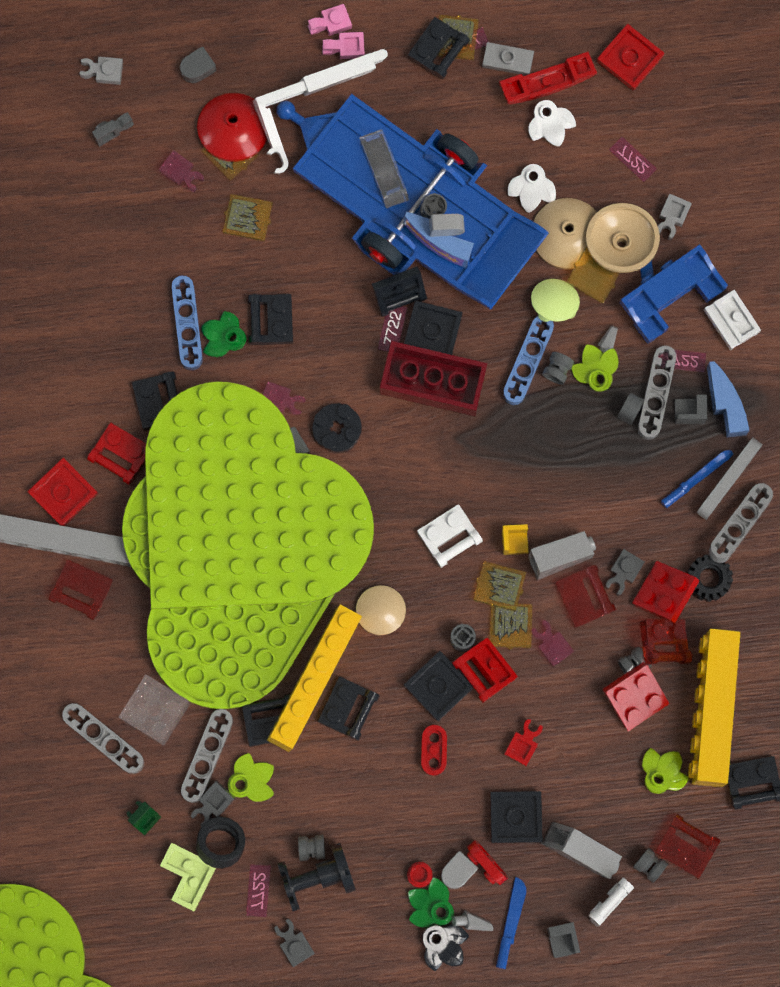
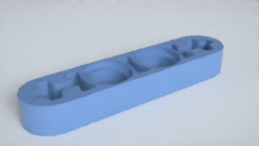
M178 276L172 282V295L180 360L185 369L196 370L201 366L203 356L195 289L189 277ZM185 282V285L190 286V288H186L187 299L182 300L181 291L176 288L180 287V283ZM189 305L192 307L193 312L189 317H182L179 314V309L182 306ZM185 329H192L196 335L193 340L186 341L182 338V332ZM192 346L194 356L198 357V359L194 360V364H190L188 360H185V358L189 357L187 347Z
M538 316L533 320L504 387L503 397L510 405H518L524 400L552 335L553 321L545 322L549 330H544L539 339L536 338L539 330L536 324L541 325L544 321L540 320ZM536 343L540 347V352L537 355H530L526 351L528 344ZM520 365H527L531 373L527 377H521L517 373V368ZM516 381L526 383V386L520 384L518 393L521 396H516L514 399L510 398L511 393L508 390L514 389Z

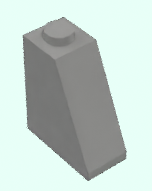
M585 531L531 549L528 559L537 580H540L593 558V551L596 550V546L592 537H587Z
M552 822L541 843L558 854L608 879H611L612 875L617 872L622 858L619 854L580 831L556 822Z

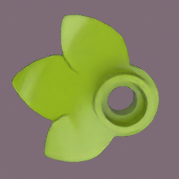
M587 344L583 351L582 363L572 366L574 377L579 382L589 383L590 387L595 391L607 390L613 381L612 374L618 368L617 352L614 348H611L603 354L597 347ZM599 374L604 376L605 380L603 383H599L597 380Z
M650 748L645 753L642 760V768L646 773L645 786L650 792L661 794L667 789L677 791L686 785L689 778L679 772L682 766V757L679 752L672 751L660 756L654 749ZM654 777L660 778L662 783L657 784L654 781Z
M249 753L241 756L235 762L234 774L228 780L230 793L238 798L247 796L254 802H261L271 798L274 792L267 783L272 777L274 766L269 763L254 764ZM240 780L245 782V788L242 790L236 788V783Z

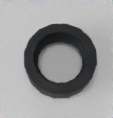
M216 817L208 820L198 832L196 840L198 856L205 864L213 868L223 869L231 867L238 862L243 854L246 839L244 831L237 822L230 818ZM212 831H226L235 839V848L230 854L217 855L207 848L206 837Z

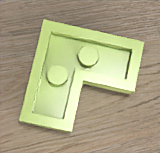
M171 843L160 866L182 877L172 901L195 912L216 868L205 864L199 856Z

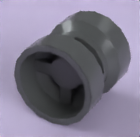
M436 193L426 196L420 205V215L430 219L433 214H444L447 209L445 198Z
M552 352L549 358L550 364L545 367L542 375L556 384L564 385L567 379L566 373L572 369L574 361L564 354Z
M467 624L457 625L451 632L450 642L452 647L459 652L470 650L475 643V631Z
M639 646L633 649L629 656H623L617 660L624 674L642 662H645L649 668L652 667L648 657Z
M323 834L315 835L311 839L307 836H298L300 861H308L310 857L317 860H325Z
M648 848L633 868L638 872L645 873L647 879L654 883L668 866V863L663 859H658L655 856V852ZM655 862V864L653 865V867H652V868L650 869V871H649L648 869H649L650 866Z

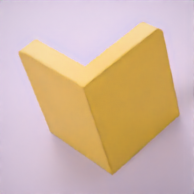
M528 524L505 525L502 527L503 555L528 554Z

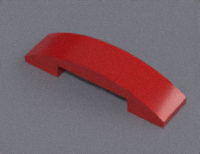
M589 52L567 58L564 63L526 76L519 74L501 80L499 84L507 104H516L548 96L572 87L597 75V71Z

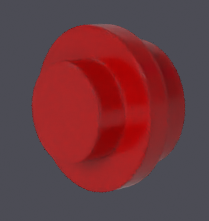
M416 862L409 867L407 878L414 887H425L432 880V870L426 863Z

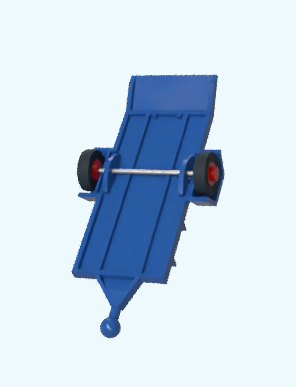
M353 94L349 96L336 113L304 118L296 112L294 104L290 101H282L276 108L279 118L283 120L290 119L300 126L307 148L305 154L294 166L293 172L313 185L315 190H320L346 209L348 214L351 213L364 222L352 239L362 253L393 275L406 271L416 260L457 291L491 310L549 234L543 227L518 214L475 183L488 165L477 163L479 160L477 154L462 139L448 133L442 135L436 129L423 146ZM380 136H383L397 175L406 194V198L387 205L362 144ZM433 193L443 196L447 202V209L444 214H461L464 216L465 232L453 237L474 243L466 268L437 255L420 242L403 223L406 211L421 216L420 205L426 196Z

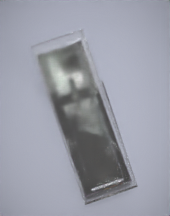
M381 129L359 137L386 209L408 201L406 187L383 130Z

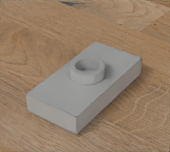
M487 42L482 67L526 76L531 71L534 51Z

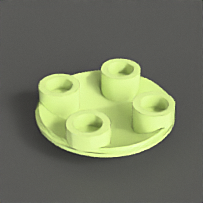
M547 279L538 283L531 295L532 306L538 313L539 319L544 322L572 319L575 317L580 304L578 293L573 286L559 279Z

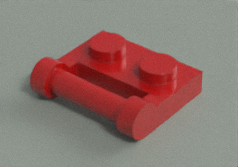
M110 422L96 446L91 450L87 460L93 464L95 462L123 478V482L130 485L145 463L146 443ZM106 449L132 465L131 468L127 470L103 456V450Z
M488 637L452 663L456 670L460 669L480 695L478 698L482 703L489 700L518 677ZM469 660H472L492 687L486 688L467 662Z

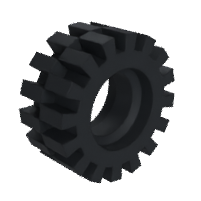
M708 555L697 558L687 571L688 574L695 576L699 580L692 595L694 597L696 595L701 601L703 599L707 600V602L716 601L724 596L733 582V572L729 569L730 565L725 562L717 563ZM712 569L717 572L719 582L716 586L706 587L701 583L700 574L703 570Z

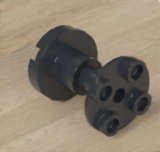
M341 843L331 845L335 858L315 864L317 869L291 878L285 861L277 863L293 912L300 910L295 892L319 884L326 888L342 882L346 894L356 891Z

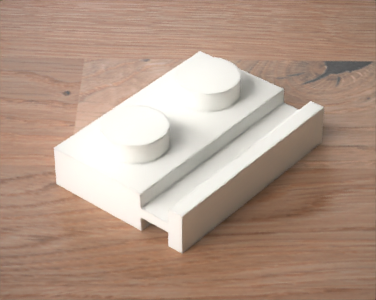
M735 290L704 308V312L730 350L761 331Z

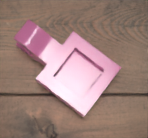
M344 4L321 11L322 18L308 20V28L311 35L327 30L329 36L352 29V24Z
M363 32L339 33V40H323V55H332L340 52V59H355L364 56Z

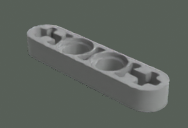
M661 346L656 350L651 365L638 424L639 435L646 440L656 438L662 426L676 362L675 350L669 346ZM663 352H666L671 360H667L665 369H660L662 358L658 357V355L662 356ZM656 375L664 376L667 381L666 385L663 387L655 386L653 377ZM652 398H657L661 402V408L657 411H653L648 407V401ZM659 416V419L656 417L653 419L652 427L656 428V430H652L650 434L646 433V428L643 425L648 424L649 417Z
M755 438L749 441L696 512L705 520L708 519L762 447V443Z
M764 483L756 484L713 540L709 548V556L713 561L717 563L726 562L768 507L773 497V491L768 485ZM763 492L765 496L756 505L754 501L758 494ZM743 509L752 510L754 518H744L741 511ZM737 527L741 535L739 537L730 536L728 528ZM726 541L728 545L724 552L718 554L716 552L717 549Z
M72 703L64 708L62 717L66 724L129 774H136L143 769L144 759L142 755L82 706ZM77 709H79L80 711L78 715L83 720H86L87 716L90 717V719L84 723L81 730H79L78 727L82 724H80L77 720L73 719L72 721H69L71 716L68 713L70 710L75 712ZM91 724L100 726L101 733L96 738H90L87 735V728ZM110 740L119 741V751L110 754L106 750L107 742ZM125 747L129 749L126 754L130 758L138 757L137 763L139 765L137 768L133 766L130 769L127 768L129 763L123 757L120 762L116 760L123 754Z
M219 709L214 711L208 721L181 787V794L188 802H198L205 794L233 725V718L227 710ZM222 714L226 715L225 719L228 721V724H223L220 729V733H224L223 737L217 733L209 732L210 728L216 731L218 723L215 721V718L221 717ZM210 737H215L219 741V747L215 751H208L205 748V741ZM202 760L208 762L210 766L208 773L200 775L195 771L197 762ZM193 774L198 779H205L204 784L200 782L197 784L196 789L200 791L199 795H193L192 798H189L186 788L192 787L195 782L194 779H190L191 775Z

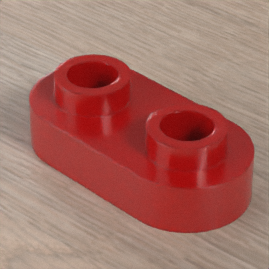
M430 725L422 734L421 767L426 774L438 776L444 772L447 764V733L439 725ZM432 734H437L439 741L432 743L429 737ZM436 759L439 763L438 767L431 768L429 761Z
M474 840L467 846L469 850L467 856L475 865L480 863L486 870L483 874L490 883L494 885L497 882L501 885L508 879L503 869L478 841Z

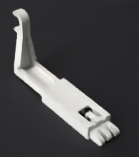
M381 49L305 76L296 84L262 95L252 101L271 146V149L266 154L271 156L273 153H277L282 162V167L276 168L274 174H281L288 168V159L270 108L267 109L265 107L300 94L307 96L371 73L376 68L375 64L382 62L387 57L388 53L386 50Z

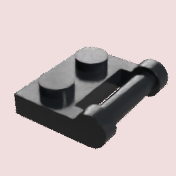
M434 17L409 52L408 58L438 78L444 79L448 73L447 69L462 48L467 47L471 40L465 34L456 31ZM450 38L454 40L455 43L439 65L434 64L433 62Z
M418 266L372 283L381 317L389 315V312L415 301L419 300L422 302L427 300Z
M248 295L251 314L249 344H293L292 295ZM267 304L268 335H261L260 305Z
M166 372L159 376L132 382L143 430L151 429L154 420L163 409L158 385H166L169 401L178 395L175 380H177L175 372Z
M339 676L318 723L359 741L362 735L360 731L374 702L378 701L380 695ZM358 695H361L365 699L352 727L348 728L344 725Z
M285 694L283 698L242 706L249 747L270 744L271 742L267 741L280 716L252 720L251 714L284 708L291 694Z
M775 756L729 765L728 788L734 810L742 809V806L771 800L780 802V780ZM771 783L772 790L740 796L738 789Z

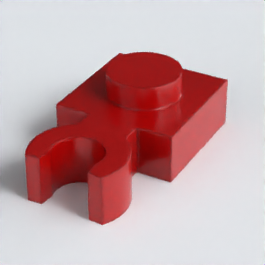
M527 719L523 725L524 734L521 735L516 732L504 753L505 756L525 767L538 746L532 740L539 736L543 729V726L540 725L537 731L531 732L528 728L531 722L530 719Z

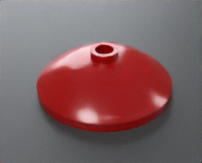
M226 93L213 98L204 106L198 118L197 132L202 146L208 153L223 161L238 162L247 160L262 150L268 139L252 102L254 98L241 93ZM235 118L237 122L230 123L229 120Z

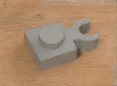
M98 57V63H93L88 58L81 59L83 66L90 67L86 72L80 71L81 78L89 79L96 76L97 83L121 85L123 59Z
M669 194L659 218L665 220L658 226L659 235L661 230L666 228L670 231L668 240H672L676 233L674 225L682 227L692 203Z

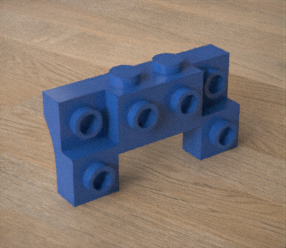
M700 244L677 261L673 262L670 260L660 268L661 272L655 276L650 274L641 281V286L620 300L621 306L633 320L634 327L647 344L665 333L669 328L659 312L689 291L696 288L707 303L727 289V283L718 273Z

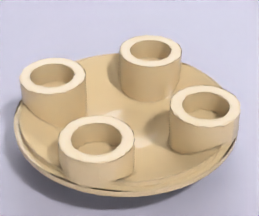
M380 585L371 587L362 593L356 605V613L362 616L359 623L366 631L382 636L394 632L401 626L405 618L406 606L402 596L396 590Z

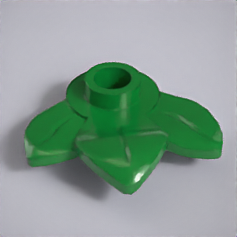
M224 311L220 321L209 320L201 326L203 334L210 340L203 351L208 356L222 357L229 350H240L245 345L246 334L239 328L237 316L231 312ZM233 335H236V339L234 341H230V338Z
M433 878L428 890L413 889L408 892L410 903L416 910L409 918L414 925L422 928L428 927L433 923L436 925H446L452 920L454 910L448 902L449 890L439 879ZM438 908L445 909L446 915L441 918L436 915Z

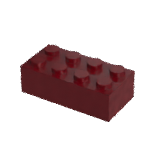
M391 341L380 384V394L476 416L488 363Z

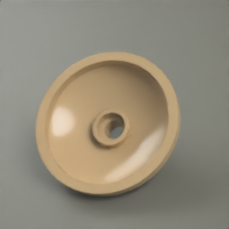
M573 198L557 199L545 205L534 219L535 223L549 233L536 250L541 259L553 267L565 270L577 269L590 263V260L593 258L587 248L586 232L589 222L597 213L594 208L581 200ZM566 226H571L573 228V231L566 232L564 228Z
M628 203L612 204L599 210L589 222L586 232V244L592 258L603 268L618 273L634 272L645 267L657 253L660 241L659 229L653 217L644 209ZM624 242L626 246L620 247L618 246V243Z

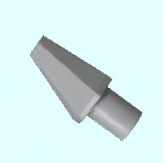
M613 325L610 326L598 343L599 349L603 354L614 347L618 328Z
M464 911L462 916L452 917V925L454 927L465 926L467 930L493 931L490 921L470 912Z

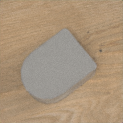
M461 214L431 215L429 220L430 237L463 234L465 232L464 216Z
M459 851L442 870V882L450 889H458L469 880L478 867Z

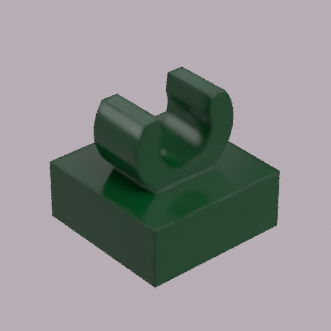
M137 801L136 805L139 808L133 814L130 811L127 812L128 821L145 836L161 816L145 801L143 803Z

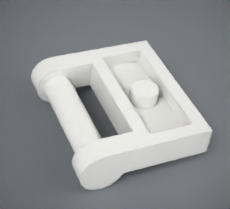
M459 504L417 530L418 535L440 568L447 565V561L474 544L477 546L483 542L481 536ZM465 530L468 533V537L443 553L438 550L440 546Z
M622 878L607 893L609 897L604 903L599 902L588 915L591 918L590 921L596 927H599L634 887L625 878Z

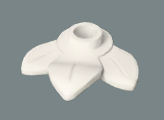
M543 100L537 103L534 108V118L528 126L529 135L532 141H536L544 136L549 143L559 147L564 140L565 129L575 127L576 121L569 110L557 108L552 101ZM544 108H548L550 110V115L548 117L544 116L542 113Z
M530 164L522 170L521 175L514 177L510 181L508 196H520L522 207L529 213L539 205L541 199L549 203L554 201L556 190L553 182L545 178L543 168L537 164ZM532 171L538 174V178L535 181L529 179V173Z

